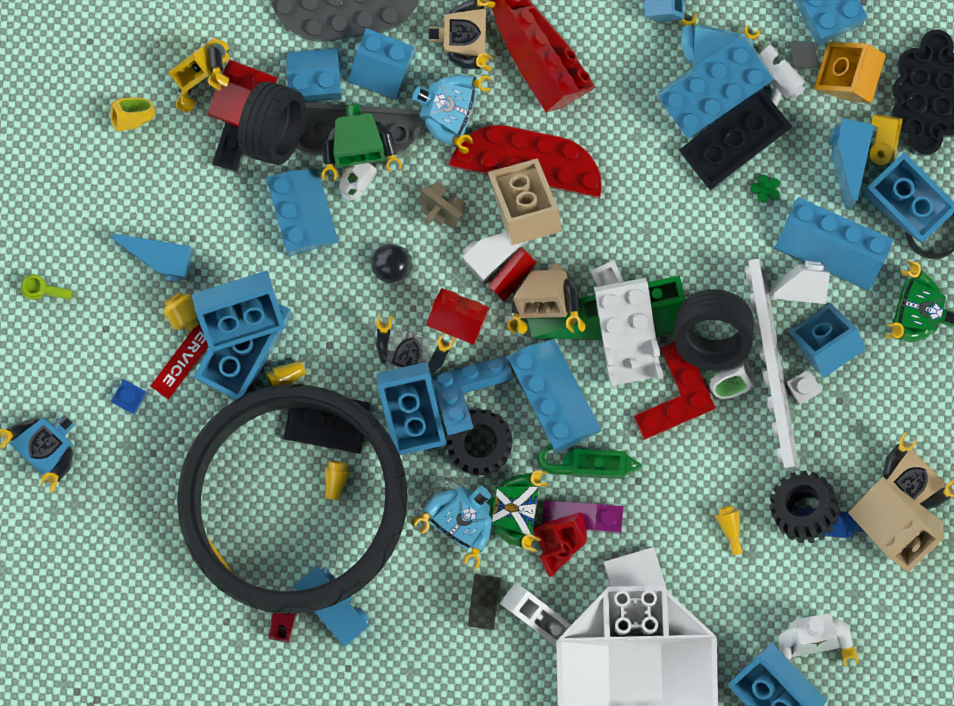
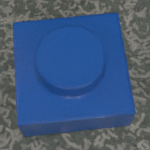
M123 379L111 402L135 415L147 391Z

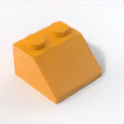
M828 41L814 90L850 102L872 103L886 55L868 43Z

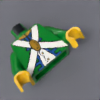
M540 470L533 473L517 474L502 481L500 487H496L495 497L490 498L486 502L490 506L489 513L492 514L491 525L494 526L495 533L508 544L524 548L533 553L537 552V550L531 548L532 541H540V538L532 535L538 486L546 487L549 484L541 482V476L548 474V472Z

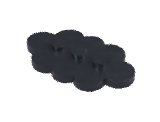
M940 29L927 32L922 37L919 48H910L901 54L897 62V71L900 77L894 82L892 87V94L897 103L892 109L891 117L902 118L900 131L909 133V146L913 152L920 156H930L936 153L942 145L943 137L954 136V45L951 36Z

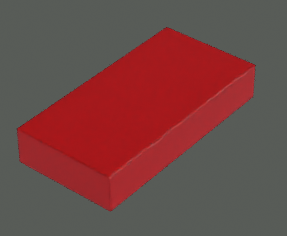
M520 247L489 284L488 288L498 299L505 303L537 262L525 249Z

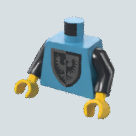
M65 414L54 425L46 418H33L21 421L7 429H0V437L4 439L0 444V448H5L11 440L10 445L43 474L40 486H43L45 482H50L52 485L49 488V492H53L57 482L71 469L74 455L72 447L74 444L65 435L75 426V423Z

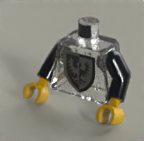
M381 313L378 315L376 321L378 328L376 348L380 362L385 365L387 371L428 362L432 375L443 366L449 349L456 341L455 337L452 338L450 343H447L443 339L445 333H442L438 340L391 326L393 321L392 315H390L389 322L387 323L380 320Z

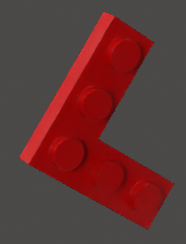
M675 341L660 347V351L680 396L633 416L643 440L716 409L698 367L690 365L680 356L676 349Z

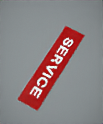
M200 322L199 325L192 329L150 385V387L168 400L208 348Z

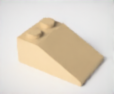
M538 158L488 172L511 245L562 232L559 209Z

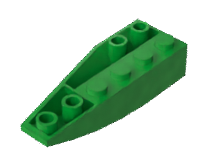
M680 275L648 282L656 337L674 334L676 315L681 303L685 300ZM595 295L579 298L580 312H578V317L585 323V330L583 332L579 330L578 322L573 325L574 333L566 327V320L570 317V313H567L566 317L527 318L531 338L602 340Z

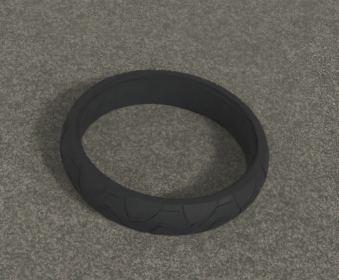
M287 384L262 388L248 393L224 407L202 428L191 445L182 466L178 484L177 504L180 528L185 544L198 568L211 583L234 600L246 606L272 613L297 614L317 611L336 605L360 591L375 578L391 557L402 533L407 512L408 495L404 466L400 454L386 429L369 411L357 402L338 392L311 385ZM286 408L320 410L337 416L355 427L374 448L385 482V505L382 520L371 545L363 556L350 569L337 578L323 585L299 591L265 589L235 576L225 567L213 551L206 536L201 514V495L205 475L220 446L233 432L248 421L265 413Z

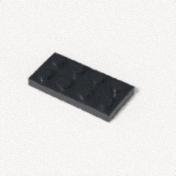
M761 88L680 148L679 153L711 192L788 132L792 125Z

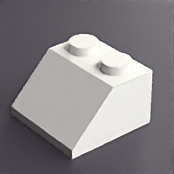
M807 260L805 265L798 264L771 285L769 293L773 299L826 304L830 272L824 265H821V262Z

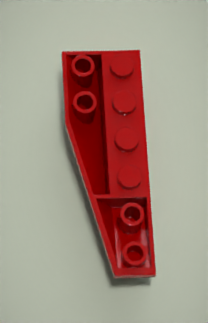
M489 0L495 2V6L491 9L508 51L546 113L562 109L595 88L589 74L577 59L575 52L530 0Z

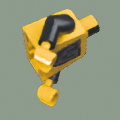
M216 38L211 39L168 72L179 86L178 92L181 95L176 102V107L185 113L193 110L195 100L189 98L188 94L191 93L193 86L209 75L208 83L215 89L220 91L221 85L225 87L228 85L229 78L221 74L223 64L230 59L228 54L229 47L225 41L217 40Z

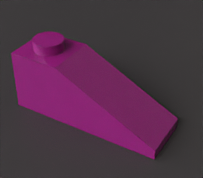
M544 501L542 523L582 512L586 531L611 534L621 533L623 506Z

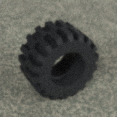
M475 408L473 411L468 410L473 428L484 427L492 432L495 437V448L492 453L486 457L477 458L466 451L464 439L471 429L452 435L447 434V448L449 456L457 468L459 467L463 472L473 474V476H486L500 470L507 462L512 451V432L509 429L508 423L498 413L495 414L489 409L481 410V408Z
M801 471L800 475H796L793 472L790 473L791 478L786 479L783 477L780 480L782 484L780 486L776 484L773 488L775 494L770 496L772 503L770 511L779 530L792 541L796 538L798 543H804L805 539L809 543H814V538L817 537L820 540L824 539V533L828 532L830 534L834 530L832 524L837 525L839 521L837 515H840L839 502L830 483L828 484L826 478L823 476L819 478L815 472H811L810 475H808L807 471ZM810 497L819 500L818 507L812 514L805 517L791 514L792 507L800 499Z

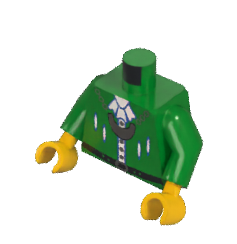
M906 261L910 265V271L902 270L901 274L911 277V279L908 278L903 283L893 322L887 323V326H890L892 329V334H886L885 337L887 339L897 338L912 343L926 339L930 334L935 333L939 323L953 327L954 311L943 308L946 296L942 294L941 288L934 280L921 270L920 264Z

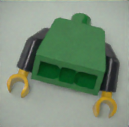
M352 104L345 108L346 117L336 119L335 127L329 130L323 141V163L326 164V168L322 171V178L326 181V171L332 170L335 181L338 178L337 167L385 161V156L388 157L385 166L389 172H391L389 164L393 160L397 161L400 170L402 163L395 157L397 151L391 132L380 121H374L372 114H362L359 105Z

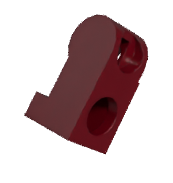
M272 613L268 639L289 644L297 614Z

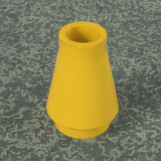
M298 360L293 363L271 367L270 371L266 372L265 375L270 387L292 384L298 378L305 375L306 371L302 362Z
M329 460L328 466H325V498L340 500L351 472L348 470V463Z

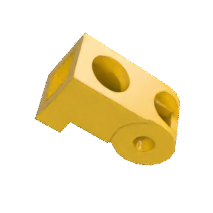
M876 114L873 115L871 124L878 127L875 144L870 150V158L875 164L884 165L895 158L902 118Z

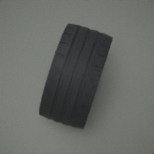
M262 82L257 84L250 92L241 112L238 127L240 151L244 155L262 162L276 165L284 164L295 151L302 134L306 114L305 99L302 93L276 83Z
M708 289L690 295L681 303L675 319L674 339L678 353L687 363L703 370L720 371L737 366L749 355L754 337V319L752 311L745 300L726 290ZM717 320L732 325L738 332L729 338L711 340L698 336L690 328L699 322Z

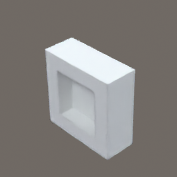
M614 260L590 271L597 287L624 282Z
M809 369L786 382L798 405L803 404L822 392Z

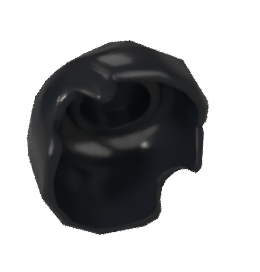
M386 244L379 247L371 258L373 273L379 280L386 283H395L406 279L413 267L412 256L408 250L397 244Z

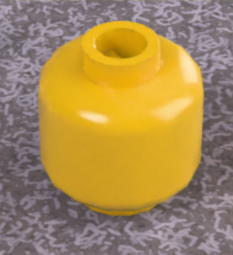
M179 292L164 302L166 307L163 309V314L174 330L184 328L188 332L199 325L191 294L183 295L182 292Z

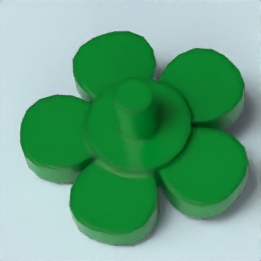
M759 175L757 178L758 183L751 185V192L758 194L757 200L761 203H766L768 197L771 200H777L780 192L777 190L780 185L779 180L771 178L768 182L767 175Z

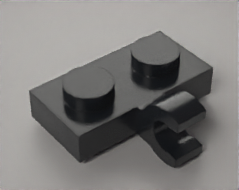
M225 122L212 165L213 167L238 174L244 156L238 145V127Z

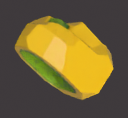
M121 98L112 102L111 123L115 132L137 129L144 123L150 122L156 115L153 103L145 98Z

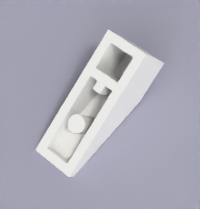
M507 232L481 239L477 244L473 241L462 251L465 254L462 256V261L484 283L520 247L525 246L529 241L511 245Z
M514 583L500 602L501 606L555 646L556 641L571 626L569 622L516 583Z

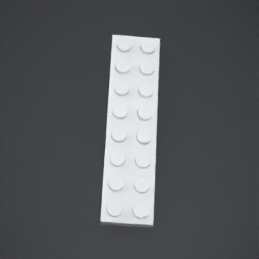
M760 259L748 260L749 267L745 268L747 282L753 286L754 293L750 294L752 309H755V312L758 314V319H754L756 334L762 337L763 343L759 345V354L761 361L766 362L767 370L763 371L765 386L771 389L772 395L767 397L770 412L775 414L776 422L772 423L774 438L779 439L781 447L776 449L778 463L784 465V468L788 470L799 469L765 266Z

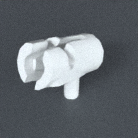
M771 44L759 54L774 77V80L770 83V87L773 90L770 99L776 106H778L782 95L786 99L790 96L795 99L805 90L802 85L806 81L786 60H782L779 64L774 65L775 58L779 53Z

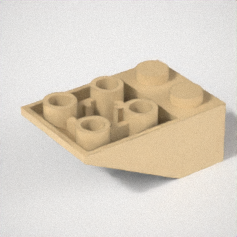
M884 477L848 510V514L886 556L907 572L911 571L944 539V522Z

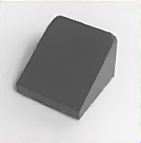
M793 41L789 43L790 63L794 70L817 68L814 42Z

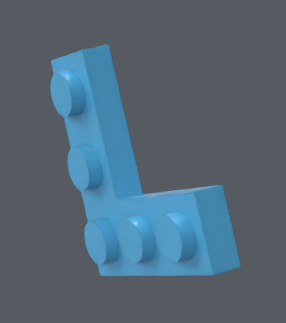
M506 355L432 376L447 434L452 435L473 429L464 393L513 380Z

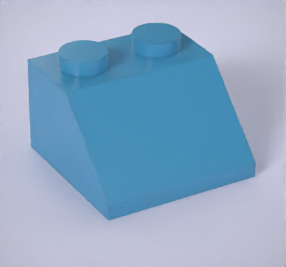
M366 28L355 56L349 83L397 101L415 55L414 46Z
M338 48L287 52L288 87L301 92L305 102L342 100Z
M831 303L788 331L809 364L823 378L866 350L857 328Z

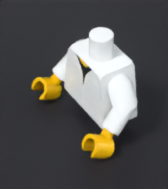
M831 613L796 619L779 636V650L790 662L792 657L838 649L840 647L842 648L841 656L844 666H847L846 660L849 658H854L856 664L859 662L857 650L853 647L847 623L838 619L833 620Z

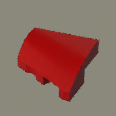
M582 512L540 523L533 528L535 536L540 538L538 542L543 553L539 557L548 577H553L576 551L587 542V531Z

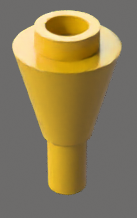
M733 505L719 508V513L714 516L726 538L729 539L732 555L743 553L739 540L740 509H734Z

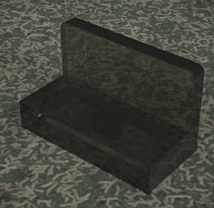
M474 573L468 627L494 630L500 577Z

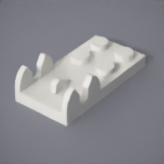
M646 278L594 287L611 389L617 388L619 384L651 378L663 379V372L659 362L660 352L655 336Z

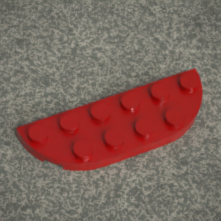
M505 125L488 126L478 129L469 135L473 140V144L467 141L461 144V146L469 149L468 153H461L457 146L449 163L450 168L488 175L490 171L538 158L550 189L598 199L601 197V177L591 155L574 141L559 136Z

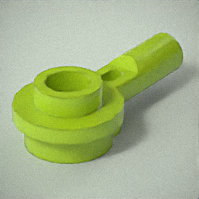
M28 275L21 282V292L29 300H38L44 295L67 300L72 299L73 290L46 285L45 280L39 275Z

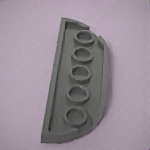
M271 0L280 22L291 32L298 35V37L309 41L328 42L363 36L366 28L378 33L393 30L408 20V17L418 7L420 0Z
M305 102L304 126L296 149L310 155L323 156V141L329 130L335 127L337 118L346 117L345 108L349 105ZM360 106L362 114H372L374 121H380L391 132L397 151L395 155L403 152L414 143L425 123L420 118L421 110Z

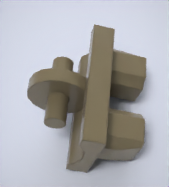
M438 181L430 187L425 186L421 190L417 203L423 206L420 211L427 215L424 221L427 226L435 221L440 226L445 223L454 229L460 221L466 203L459 197H454L450 203L442 197L447 190Z

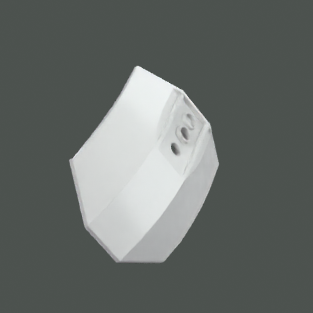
M662 586L607 587L556 641L558 706H718L717 636Z

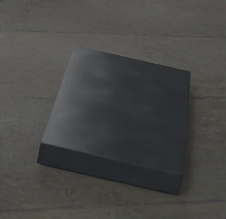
M351 399L369 411L370 402ZM289 408L283 440L361 454L363 434L343 419L320 410Z

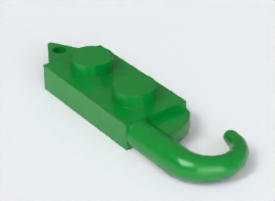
M547 445L539 451L537 456L538 465L543 471H547L549 474L572 475L573 477L625 479L626 475L642 468V464L628 456L626 451L574 449L565 455L563 464H549L545 460V455L553 449L550 445Z

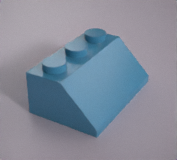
M318 169L293 170L266 178L289 257L339 243Z
M267 270L192 294L195 311L210 352L286 329Z

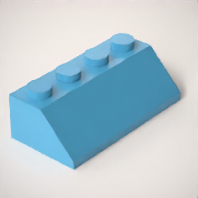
M798 197L774 249L804 263L807 260L821 262V265H824L831 275L869 291L888 255L894 239Z
M555 339L530 345L507 357L509 366L555 454L602 431Z

